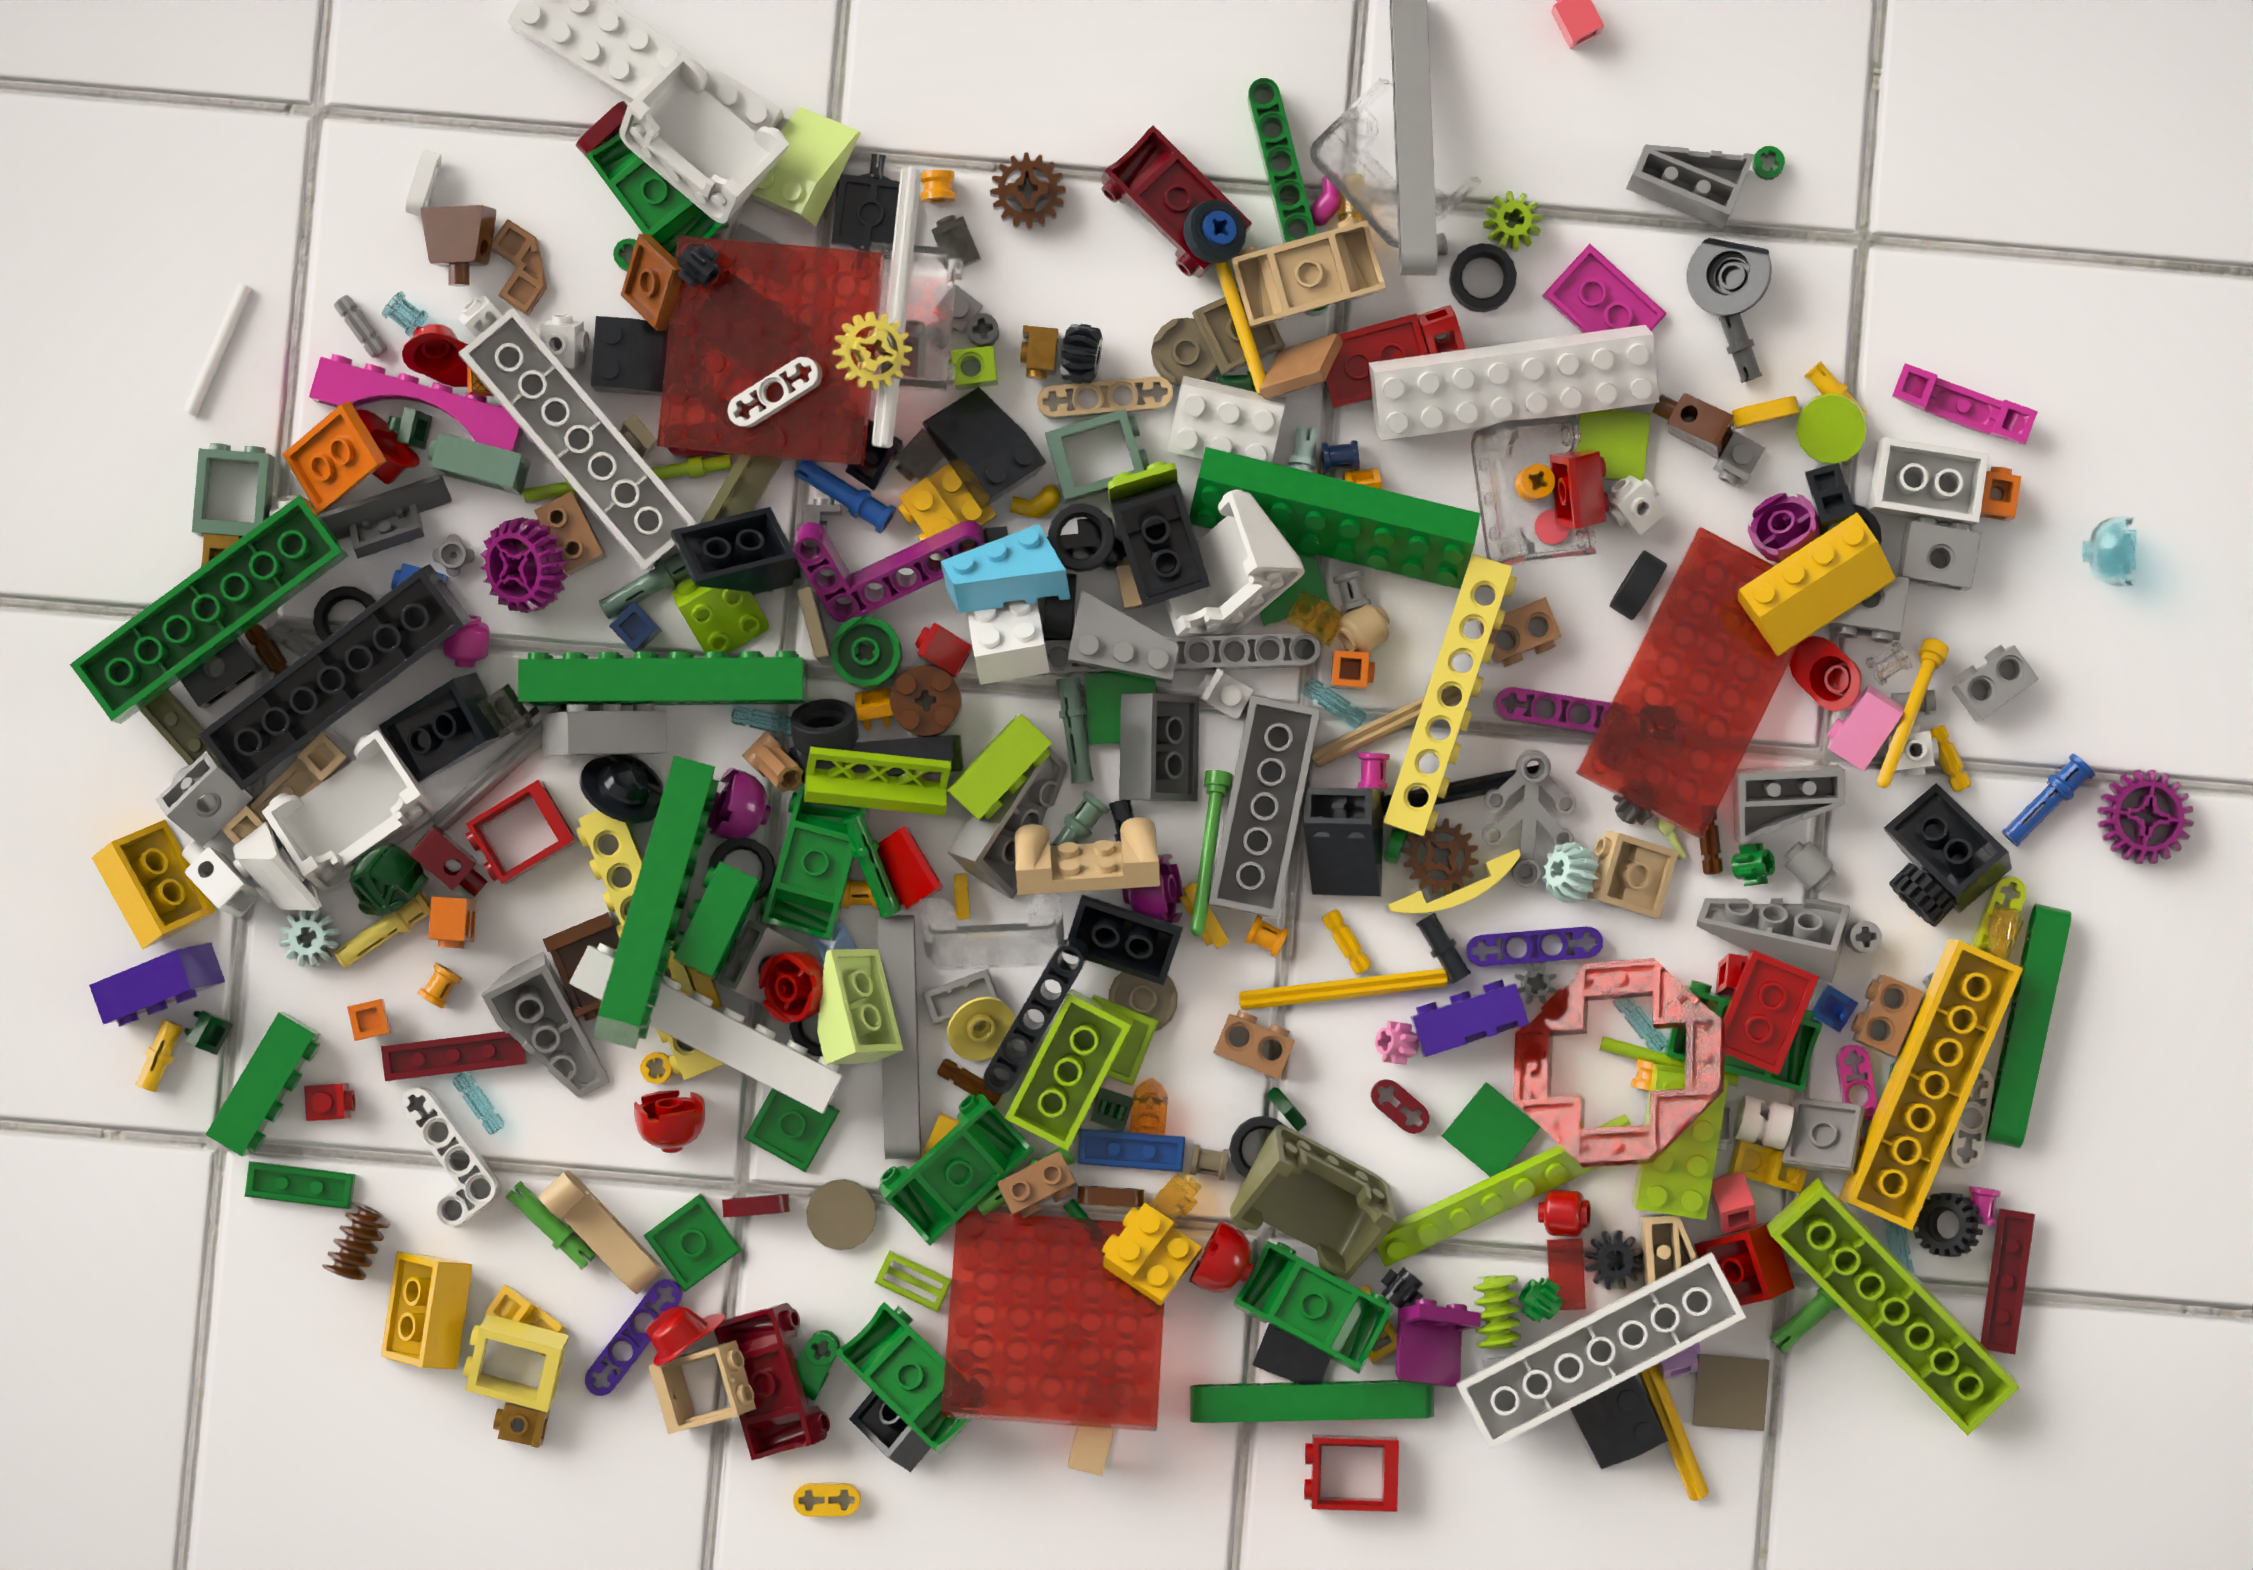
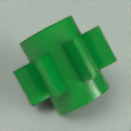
M1763 843L1739 845L1740 853L1734 854L1731 860L1734 876L1739 880L1744 879V886L1767 884V876L1772 875L1775 871V858L1772 852L1768 849L1763 850Z
M1541 1277L1539 1282L1531 1279L1526 1283L1519 1295V1302L1525 1305L1521 1313L1533 1321L1541 1322L1543 1317L1551 1320L1558 1313L1563 1303V1298L1557 1295L1561 1287L1548 1278L1544 1279Z

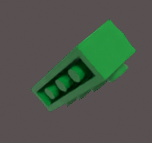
M278 1012L205 1135L240 1156H247L251 1151L256 1153L266 1138V1135L262 1132L269 1121L274 1123L284 1108L281 1100L287 1090L292 1092L301 1080L303 1074L298 1071L304 1061L310 1062L316 1055L321 1043L317 1042L321 1033L285 1012Z

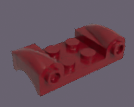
M1154 125L1146 131L1127 153L1109 166L1101 178L1103 184L1101 190L1111 202L1116 203L1119 201L1122 204H1126L1129 201L1177 248L1175 252L1178 259L1176 265L1188 277L1194 275L1200 278L1214 265L1196 257L1186 245L1183 234L1184 221L1193 208L1209 200L1227 202L1243 218L1246 233L1252 225V222Z
M788 1303L727 1318L714 1330L718 1345L736 1340L738 1348L744 1357V1369L748 1382L754 1392L756 1409L739 1415V1419L752 1461L783 1451L814 1445L825 1440L830 1429V1420L826 1412L822 1411L817 1405L808 1407L789 1339L797 1335L798 1328L800 1327V1317L798 1312Z

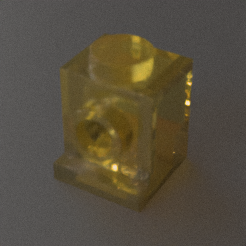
M1176 1172L1148 1205L1174 1222L1173 1227L1176 1228L1179 1222L1175 1217L1178 1214L1185 1217L1194 1208L1198 1201L1193 1197L1202 1186L1187 1172L1183 1177Z

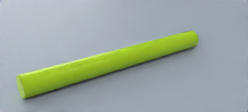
M1604 1036L1602 1037L1599 1049L1635 1060L1641 1059L1660 1065L1721 1073L1728 1079V1085L1737 1087L1740 1076L1672 1058L1660 1051Z

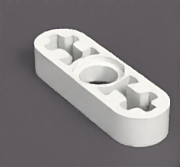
M799 357L735 396L728 405L730 420L734 424L746 428L756 426L815 389L822 380L820 365L806 357ZM801 366L808 369L812 368V371L808 374L810 379L808 382L799 379L792 383L791 386L784 379L785 375L792 380L801 374L799 369ZM778 382L783 386L784 395L780 401L772 403L768 400L766 391L770 384ZM760 400L766 406L765 410L758 405L749 411L751 416L749 419L742 416L739 417L738 415L742 411L740 406L742 403L750 406Z
M1984 1068L1980 1069L1979 1074L1980 1080L1985 1081L1986 1085L1985 1088L1978 1089L1976 1099H1984L1983 1106L1975 1102H1966L1963 1112L1968 1108L1977 1109L1981 1116L1980 1123L1974 1128H1967L1962 1122L1961 1114L1952 1136L1951 1145L1948 1148L1950 1161L1955 1166L1963 1169L1976 1167L1983 1157L1994 1090L1993 1076ZM1972 1088L1969 1095L1971 1098H1973L1974 1088ZM1959 1130L1968 1134L1978 1133L1977 1140L1972 1138L1969 1140L1968 1147L1974 1151L1973 1158L1968 1157L1966 1163L1962 1162V1156L1957 1155V1149L1964 1148L1966 1137H1958Z

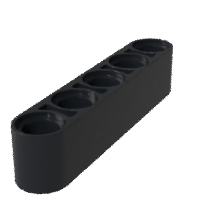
M961 735L856 742L855 745L848 749L849 751L951 761L950 772L963 771ZM795 747L789 748L790 757L804 771L801 778L802 783H804L809 755L801 753ZM816 760L815 768L829 770L836 765L832 761ZM857 764L851 767L855 773H865L870 770L864 764ZM891 768L886 771L889 776H901L906 773L902 768ZM928 771V772H926V773H924V774L940 773V772H930V771Z
M1073 937L1063 940L1052 955L985 1070L983 1076L984 1084L991 1092L996 1094L1008 1092L1020 1076L1088 959V948L1081 939ZM1065 950L1073 951L1077 954L1079 962L1076 964L1066 962L1062 952ZM1045 981H1057L1061 986V992H1050L1045 986ZM1028 1010H1039L1044 1016V1021L1035 1022L1031 1020ZM1021 1039L1025 1042L1027 1050L1018 1051L1014 1049L1011 1040ZM994 1069H1005L1009 1073L1010 1079L1001 1080L997 1078Z

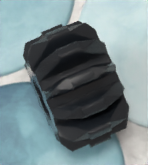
M1071 324L1066 330L1061 349L1059 369L1063 380H1069L1071 383L1091 384L1097 377L1103 340L1100 328L1091 327L1088 324Z
M1616 1230L1613 1241H1611L1608 1231H1602L1601 1237L1604 1241L1602 1245L1594 1238L1589 1241L1597 1249L1596 1253L1591 1251L1584 1252V1257L1594 1259L1595 1261L1594 1263L1587 1264L1584 1267L1585 1271L1593 1272L1599 1270L1592 1278L1595 1284L1600 1283L1606 1276L1605 1289L1607 1290L1612 1289L1614 1279L1617 1280L1620 1289H1625L1626 1282L1624 1276H1627L1634 1282L1638 1280L1637 1275L1631 1272L1632 1267L1644 1268V1263L1633 1261V1257L1642 1255L1643 1250L1642 1248L1629 1250L1636 1239L1633 1236H1629L1622 1243L1623 1232L1621 1230ZM1616 1251H1619L1621 1255L1618 1259L1621 1265L1618 1268L1612 1265L1611 1269H1608L1609 1260L1606 1258L1607 1254L1611 1252L1616 1255Z

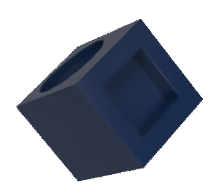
M635 602L609 625L633 652H641L663 631Z

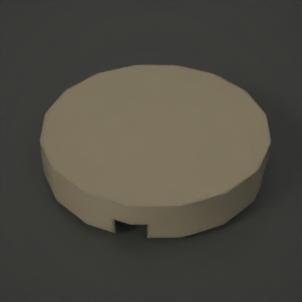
M1194 318L1173 319L1163 325L1155 335L1151 349L1153 366L1159 376L1167 379L1171 385L1181 387L1184 376L1206 381L1210 379L1217 369V364Z
M1121 972L1113 980L1109 989L1108 1000L1158 1019L1159 1022L1155 1030L1157 1031L1172 1020L1177 1009L1178 993L1173 980L1168 975L1164 985Z
M847 1179L833 1180L819 1187L810 1198L806 1211L807 1224L814 1238L824 1246L836 1250L852 1249L863 1243L874 1230L877 1219L876 1205L870 1192L861 1184Z

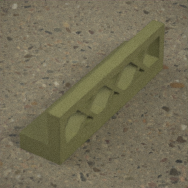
M764 420L756 426L700 523L755 510L784 460L781 431L774 428L771 423Z

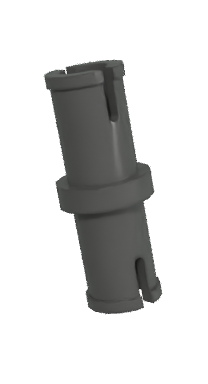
M1741 315L1718 317L1729 345L1726 350L1728 355L1732 354L1741 379L1740 382L1744 383L1763 376L1752 346L1755 345L1754 341L1748 338Z

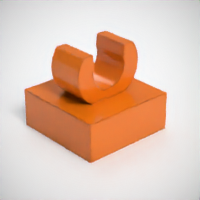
M384 999L347 1006L354 1041L391 1033Z

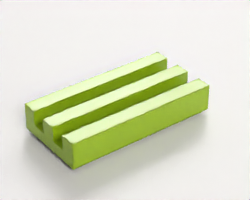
M889 1250L874 1283L938 1313L953 1279ZM892 1260L942 1283V1289L936 1288L890 1266ZM886 1273L938 1296L936 1301L933 1302L884 1279Z

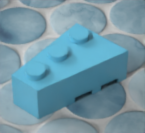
M1039 524L941 561L946 590L959 613L1004 607L1003 602L1025 600L1026 604L1037 603V598L1059 595V600L1071 599L1066 570Z

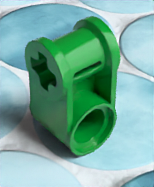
M819 1330L814 1333L806 1343L800 1357H797L795 1361L805 1397L813 1401L817 1398L829 1375L828 1371L837 1356L835 1352L840 1348V1341L832 1331ZM822 1340H826L828 1342L827 1349L831 1353L826 1351L823 1356L817 1353L818 1346L814 1343L820 1344Z

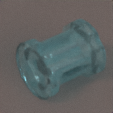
M399 291L387 303L381 314L384 318L390 317L405 330L404 333L411 337L417 326L421 327L429 314L424 310L420 311L405 299L406 294Z

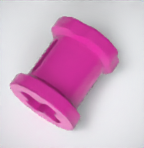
M1358 753V758L1362 760L1361 781L1358 782V788L1388 789V783L1385 782L1386 761L1390 760V754Z
M1969 1186V1192L1972 1193L1971 1200H1973L1971 1205H1977L1980 1211L1976 1215L1983 1217V1223L1978 1224L1996 1226V1220L1993 1217L1996 1198L2000 1197L2001 1191Z

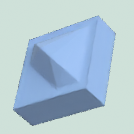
M844 922L837 924L833 941L816 936L812 937L824 962L825 952L828 950L857 949Z

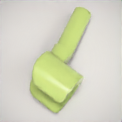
M1665 810L1656 818L1655 826L1667 837L1673 849L1679 852L1678 858L1682 860L1687 855L1677 835L1672 831L1680 824V821L1672 812Z

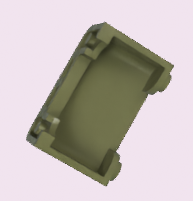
M1277 1125L1268 1135L1230 1207L1231 1221L1240 1229L1246 1231L1257 1230L1264 1222L1316 1249L1319 1265L1322 1270L1347 1281L1397 1222L1391 1189L1385 1180L1374 1172L1284 1125Z

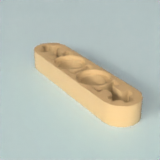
M1157 376L1098 381L1091 384L1052 385L1045 387L1039 393L1037 405L1041 414L1050 419L1105 415L1125 408L1127 413L1164 409L1171 403L1173 388L1167 379ZM1160 384L1161 390H1167L1168 395L1162 396V402H1155L1154 397L1147 396L1143 397L1144 404L1137 405L1138 391L1135 385H1143L1142 392L1153 391V385ZM1127 387L1131 390L1133 399L1128 405L1119 406L1113 401L1112 395L1117 388ZM1092 390L1097 394L1098 402L1096 406L1085 409L1079 405L1078 396L1082 391ZM1066 391H1073L1072 403L1075 409L1073 411H1067L1068 403L1059 404L1057 411L1054 412L1050 411L1049 406L1043 405V401L1048 400L1051 393H1056L1057 399H1068Z

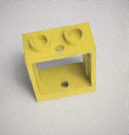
M486 1314L481 1325L475 1324L471 1334L470 1345L475 1346L473 1357H467L463 1370V1376L468 1377L465 1391L548 1413L556 1395L569 1335ZM491 1339L546 1354L539 1388L481 1373L488 1340Z

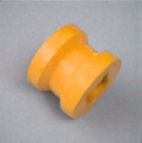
M923 171L921 182L924 184V191L921 193V202L929 204L954 202L955 192L952 190L951 185L955 180L954 171Z
M1532 464L1520 471L1516 476L1514 482L1515 491L1525 501H1538L1549 495L1554 489V474L1546 465Z
M1637 1059V1076L1632 1079L1630 1086L1650 1091L1653 1064L1656 1063Z

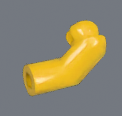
M1047 485L1032 500L1013 496L1010 513L1042 519L1058 507L1060 491L1053 485Z

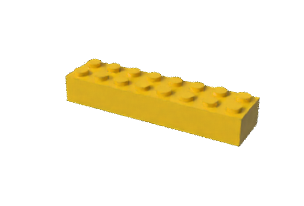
M1948 939L1859 1148L1854 1175L1847 1176L1839 1195L1841 1201L1903 1228L1913 1229L2023 968L1960 940Z

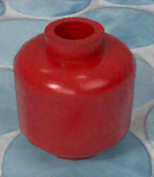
M1551 1190L1547 1194L1545 1202H1539L1538 1222L1544 1223L1546 1232L1551 1236L1578 1237L1584 1228L1588 1229L1590 1226V1201L1585 1200L1583 1194L1579 1191Z

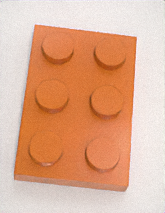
M350 401L340 404L282 454L318 514L329 510L386 462L385 457Z

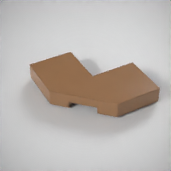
M507 219L493 239L491 251L516 266V269L498 296L529 316L548 288L539 242L535 236Z

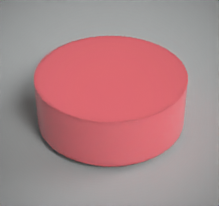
M1554 509L1542 512L1534 524L1537 538L1547 545L1561 543L1570 531L1569 527L1556 524Z

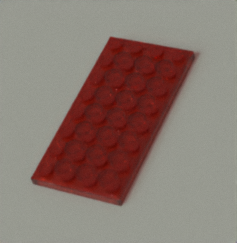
M1702 527L1696 530L1576 774L1699 839L1704 837L1798 646L1797 644L1780 656H1777L1738 601L1739 589L1774 567V565Z

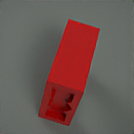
M541 780L533 782L465 823L470 830L465 834L469 843L476 852L481 849L487 859V862L483 865L488 875L494 882L499 879L501 884L505 885L578 842ZM533 798L558 841L508 871L483 827Z
M1312 1434V1443L1305 1444V1464L1311 1465V1479L1304 1480V1500H1311V1509L1397 1512L1399 1439L1397 1437ZM1322 1446L1383 1447L1381 1499L1320 1497Z

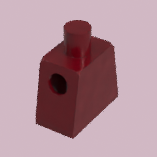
M435 823L410 851L409 855L451 890L460 885L475 897L488 882L473 869L477 864V860L447 833L439 829ZM449 859H455L461 864V868L452 872L445 866V862Z

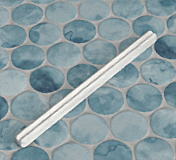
M913 167L902 168L900 175L886 314H888L887 323L891 324L894 321H899L900 326L896 330L899 334L905 333L922 177L921 170ZM887 336V341L891 349L894 350L892 340ZM880 364L879 374L884 372L890 365ZM890 376L892 379L891 386L885 387L880 381L879 388L877 389L872 445L879 448H891L893 445L900 378L897 379L893 376Z

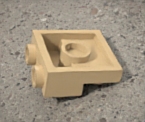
M1606 830L1605 836L1599 837L1595 844L1594 853L1598 856L1597 863L1600 864L1595 872V876L1599 879L1593 880L1592 887L1594 890L1593 892H1588L1587 898L1651 918L1660 919L1679 852L1619 832Z

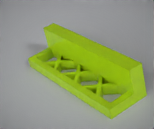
M810 746L804 777V802L945 816L947 808L946 789L951 770V761ZM816 760L832 761L836 765L829 770L815 768ZM857 764H864L870 770L865 773H855L851 767ZM891 768H902L906 773L899 777L889 776L886 771ZM928 771L941 773L939 781L924 780L920 775Z

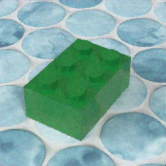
M719 862L717 868L712 866L709 868L702 883L706 891L701 901L698 899L693 901L686 918L691 921L686 933L679 931L671 948L676 953L673 958L676 962L716 981L762 886L759 879L722 862Z

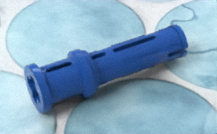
M803 458L799 462L794 476L809 483L847 507L850 516L853 518L860 517L875 527L877 533L881 534L887 528L897 508L895 506H887L872 497V492L868 489L858 490L809 458Z
M2072 753L2069 756L2070 761L2056 775L2052 774L2048 777V786L2001 831L2012 844L2018 847L2063 800H2071L2074 797L2073 792L2087 778L2092 779L2095 776L2094 771L2079 756ZM2075 772H2077L2069 781H2067ZM2042 805H2044L2025 825H2023Z

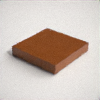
M638 235L620 295L656 331H663L668 328L682 279L678 276L682 268L677 265V260L651 235Z

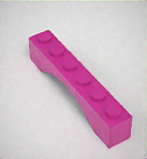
M332 354L331 359L320 356L309 397L315 402L336 408L348 401L352 403L354 408L382 400H409L424 403L440 409L456 419L468 430L475 442L518 453L524 431L501 404H499V407L487 404V397L468 395V392L465 397L452 394V387L433 382L432 388L418 384L420 379L417 377L399 373L398 378L385 375V368L368 363L365 364L364 369L351 365L352 359L337 354Z

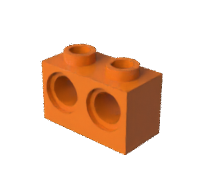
M431 896L428 939L438 940V947L464 949L465 942H474L477 900Z

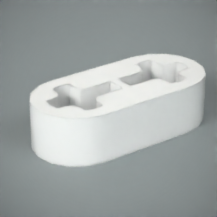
M426 149L422 151L406 199L405 212L421 217V207H429L442 165V154Z

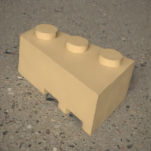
M1668 1214L1639 1216L1641 1248L1643 1250L1642 1263H1644V1286L1696 1260V1254L1680 1216Z

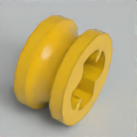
M661 1052L646 1055L640 1065V1072L643 1078L653 1084L667 1081L673 1073L669 1057ZM657 1058H660L664 1061L662 1067L666 1072L662 1077L660 1074H657V1078H654L650 1075L652 1069L648 1066V1063L651 1059H653V1062H657Z

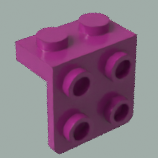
M1430 1299L1415 1300V1305L1398 1309L1396 1377L1401 1381L1450 1388L1456 1387V1383L1460 1382L1462 1331L1480 1327L1481 1313L1467 1311V1305L1447 1304L1446 1307L1437 1306V1301Z

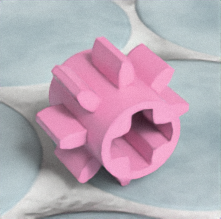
M1387 1021V1028H1382L1377 1033L1375 1046L1377 1051L1383 1054V1062L1406 1065L1407 1058L1416 1055L1419 1048V1039L1416 1033L1411 1032L1412 1024Z

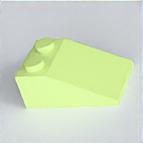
M800 107L780 131L786 141L790 143L787 152L750 196L760 204L816 227L861 133L851 127Z
M831 949L825 952L823 994L820 1001L817 1027L825 1065L874 1063L903 1051L879 949Z

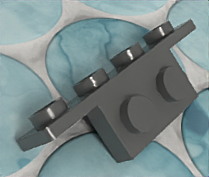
M437 474L318 515L337 540L351 536L353 550L359 559L425 537L420 513L452 502V498L442 475Z

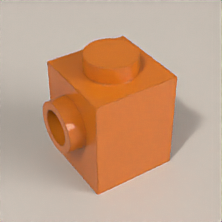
M1334 650L1332 653L1330 688L1365 691L1367 683L1374 682L1375 662H1369L1370 653Z

